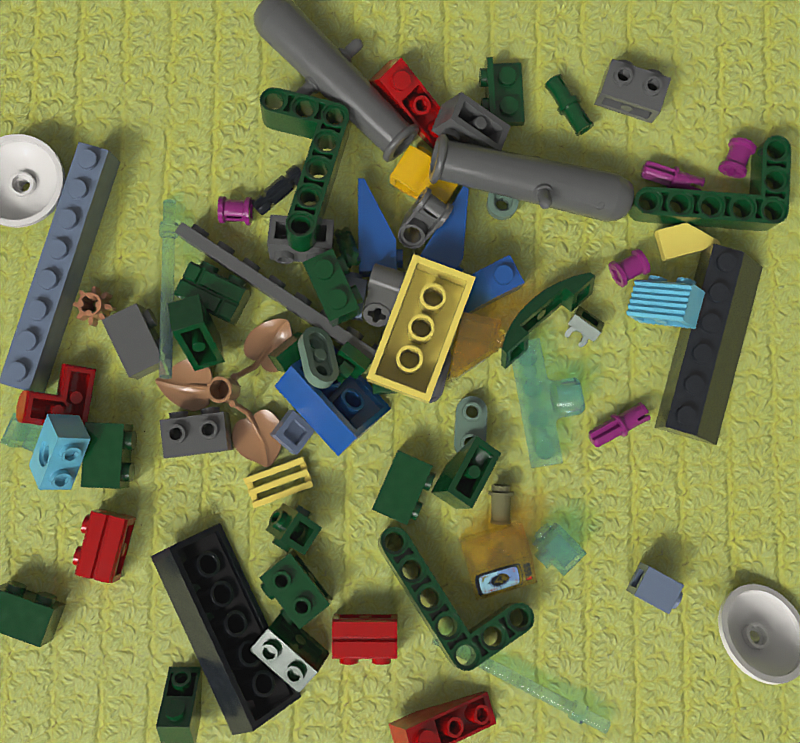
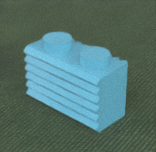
M650 275L648 280L636 279L634 281L635 286H633L632 297L629 299L630 304H628V310L626 311L629 317L643 324L696 329L705 291L696 286V281L678 277L676 282H667V279Z

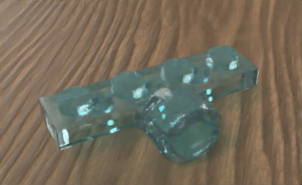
M540 338L532 339L528 342V350L514 361L512 366L531 468L563 463L556 426L557 420L562 417L581 414L585 410V401L579 379L572 377L555 381L549 380Z

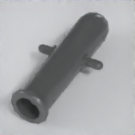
M263 0L258 5L253 18L256 30L274 50L305 78L306 83L295 92L309 96L313 92L316 94L320 92L327 100L344 105L349 111V120L384 153L383 158L386 162H390L400 156L416 138L419 127L415 123L410 125L352 64L351 58L363 47L362 40L355 38L345 48H337L292 0Z
M444 133L438 136L431 157L429 179L433 184L438 180L537 204L542 209L553 208L604 222H611L625 217L634 201V186L625 177L617 173L543 159L539 156H528L448 140Z

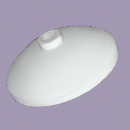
M24 134L0 137V225L14 228L34 225L48 217L58 205L65 184L63 165L54 150L35 137ZM26 183H30L29 189L23 191V186Z
M747 584L731 591L724 598L720 606L718 627L722 643L733 662L745 674L762 683L777 685L797 678L800 675V615L794 606L783 595L763 585Z

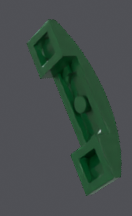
M590 272L562 280L548 287L526 304L515 317L506 333L501 351V366L506 369L528 350L529 333L561 305L572 312L592 295L595 275Z

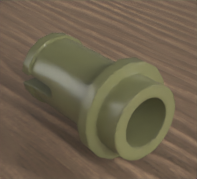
M493 484L491 485V490L488 491V495H491L490 523L509 525L511 524L510 496H513L514 492L511 491V485Z

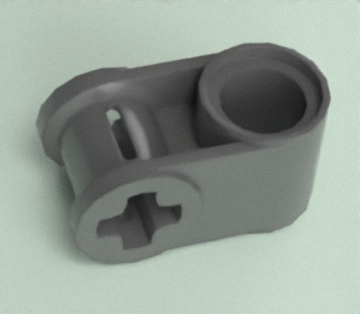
M426 187L421 192L412 207L406 212L400 226L398 239L407 248L415 249L421 247L434 231L444 224L453 210L454 205L449 202L445 204L431 194L432 190L429 187Z
M377 263L374 264L363 310V317L369 324L377 327L387 324L406 272Z

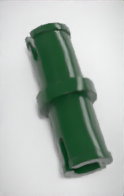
M561 74L550 78L544 87L558 105L557 111L560 115L566 117L576 136L583 135L594 124L581 107V99L578 95H573Z

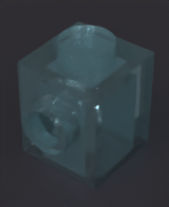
M555 522L551 526L548 523L545 524L534 535L536 540L532 545L538 550L534 556L547 569L552 565L563 576L587 554Z

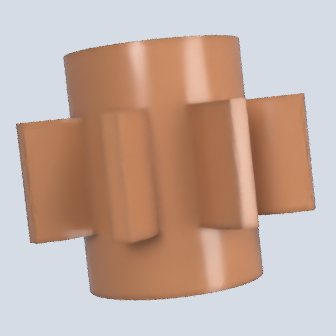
M93 286L91 292L88 293L80 290L81 297L78 302L73 303V306L78 307L80 311L76 318L82 321L88 319L89 325L97 327L98 320L107 318L111 311L116 310L109 302L113 296L108 292L101 295L100 288ZM96 301L95 306L97 310L93 312L94 306L92 304Z

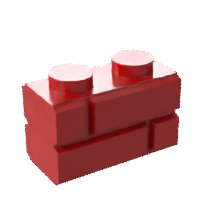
M105 509L91 510L90 515L87 514L81 526V532L85 534L82 546L77 547L73 556V565H77L75 575L105 583H114L120 580L136 517Z
M334 614L332 618V659H339V663L344 665L357 664L359 659H372V663L376 665L390 664L391 659H397L398 614Z

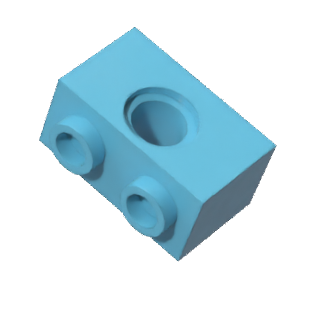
M47 414L29 463L39 490H71L91 439L79 415Z

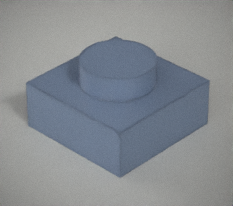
M288 410L270 435L291 454L298 455L315 430L294 410Z

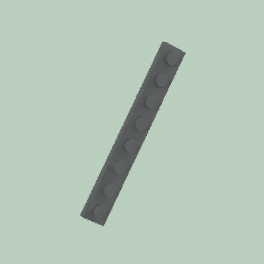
M181 222L175 233L182 240L313 327L323 329L333 340L342 346L348 341L373 362L379 345L374 343L370 347L361 341L364 336L350 326L346 330L338 325L332 327L324 309L319 313L310 307L312 301L304 295L296 292L293 296L284 290L286 284L275 276L270 275L267 279L258 273L261 269L258 265L246 257L243 261H240L233 256L235 250L220 240L216 245L207 239L210 234L198 225L193 224L190 228Z

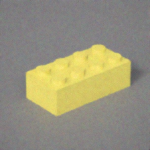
M413 254L368 372L367 381L428 404L476 277Z

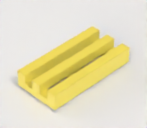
M304 457L244 478L245 485L248 487V494L252 499L253 508L314 486ZM298 465L301 467L302 471L255 488L254 481ZM301 477L305 478L306 483L263 499L258 497V493Z

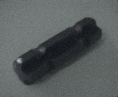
M293 165L286 171L287 174L285 176L281 175L264 190L265 194H259L252 200V205L259 214L264 215L271 209L270 205H276L293 190L292 186L298 185L302 173L298 166Z

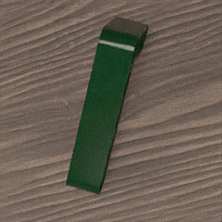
M272 87L266 89L260 95L263 123L272 130L312 139L286 219V233L289 246L295 251L305 252L314 247L349 137V111L344 105L337 102ZM315 175H322V176H324V177H322V178H315V177H313V176H315ZM306 202L316 203L312 206L305 205ZM299 229H305L308 231L304 234L295 233V231Z
M775 135L769 137L757 147L756 152L751 156L749 194L644 187L634 195V201L628 214L633 220L646 223L679 225L687 222L692 226L767 231L783 222L788 216L791 144L785 137ZM767 149L773 152L775 159L768 155ZM765 179L772 182L774 189L767 186ZM639 199L648 201L651 209L644 210L639 204ZM670 201L679 204L681 213L672 210ZM702 204L710 207L711 215L703 212ZM733 206L740 209L742 217L735 215ZM764 209L771 212L772 220L766 217Z
M390 527L380 535L378 547L381 554L444 655L454 667L463 671L473 670L532 628L534 624L532 609L524 603H508L468 630L408 534L402 528ZM388 534H396L400 537L401 547L398 551H391L386 547L385 538ZM406 561H413L418 566V575L414 579H408L403 574L402 568ZM426 588L433 590L436 595L435 603L431 607H425L420 600L421 592ZM516 608L523 615L522 623L517 627L510 621V614ZM445 616L449 617L453 622L452 632L448 635H442L438 629L439 621ZM492 626L497 632V639L493 644L487 645L483 639V634L488 627ZM467 645L470 648L471 657L466 663L460 664L456 658V652L460 646Z

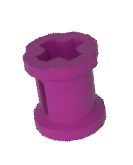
M731 138L728 143L730 149L725 161L720 163L718 170L732 178H744L747 174V162L750 155L756 152L757 146L746 138Z
M219 196L217 210L219 223L238 221L245 222L246 225H252V197H246L245 200H237Z
M637 248L631 252L630 256L618 262L612 261L608 264L612 278L622 288L628 284L627 281L640 274L647 275L651 272L648 259Z

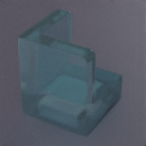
M13 413L0 443L12 448H25L34 452L43 426L19 423L16 413Z

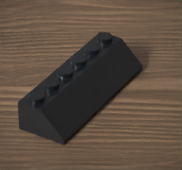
M712 244L701 252L694 281H696V286L705 291L696 329L684 327L680 329L654 428L717 445L763 268L745 252L718 244Z
M221 523L151 556L232 735L255 731L301 697L299 692L295 691L251 651L252 646L269 626Z

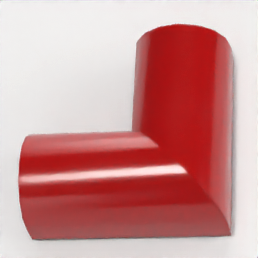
M62 363L57 394L28 390L22 391L16 407L17 421L19 423L43 426L47 414L79 415L85 426V422L88 421L96 369Z

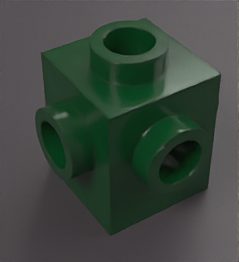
M283 503L271 515L266 531L275 536L272 543L286 552L293 548L305 556L322 527L310 520L312 513L302 506L296 504L294 508H291Z

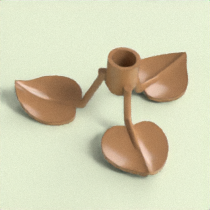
M272 319L254 328L245 340L244 353L248 358L255 360V362L238 373H233L230 377L218 376L213 378L210 367L194 371L188 359H185L159 376L155 382L170 401L185 410L198 411L206 408L212 400L216 403H228L230 407H234L244 413L247 418L239 420L233 428V445L243 457L257 462L264 467H269L278 457L282 447L270 435L280 420L270 410L263 409L253 415L250 410L236 401L241 390L238 379L257 369L260 364L268 372H278L268 354L293 335L291 324L287 319Z

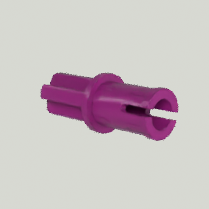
M650 160L645 162L641 170V177L643 179L665 185L666 188L702 190L690 184L694 183L704 186L705 183L704 177L680 171L679 166L671 168Z
M639 402L619 415L612 414L610 420L590 430L588 437L595 447H600L620 435L623 437L627 436L628 431L649 421L651 417L649 414L645 415L649 412L644 404Z

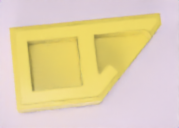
M687 222L654 232L662 262L702 252L712 244L720 245L719 240Z

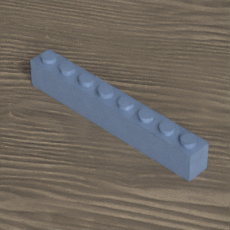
M78 142L0 376L1 384L21 390L45 393L73 303L75 302L120 165V161L109 150Z

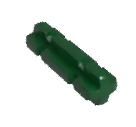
M350 228L337 229L334 234L337 238L336 241L340 253L344 257L348 268H351L353 265L358 266L361 259Z

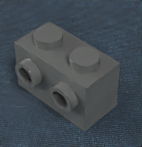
M612 59L604 73L594 105L652 123L661 112L671 78L664 76L655 69L645 70L634 66L630 61Z
M461 92L441 105L431 131L437 135L441 133L446 134L448 140L502 150L511 126Z
M270 215L267 240L270 260H275L281 264H290L293 261L304 262L333 249L334 220L323 219L314 247L309 251L298 252L293 250L287 241V216ZM299 229L295 231V233L297 234H304L308 232L305 229Z
M135 303L102 320L129 378L138 380L171 364L168 357L171 354V349L163 336L159 338L155 329L158 322L149 308L146 309Z
M220 407L200 409L201 415L189 416L188 411L169 413V419L159 420L163 457L176 458L234 450L229 413L220 412Z

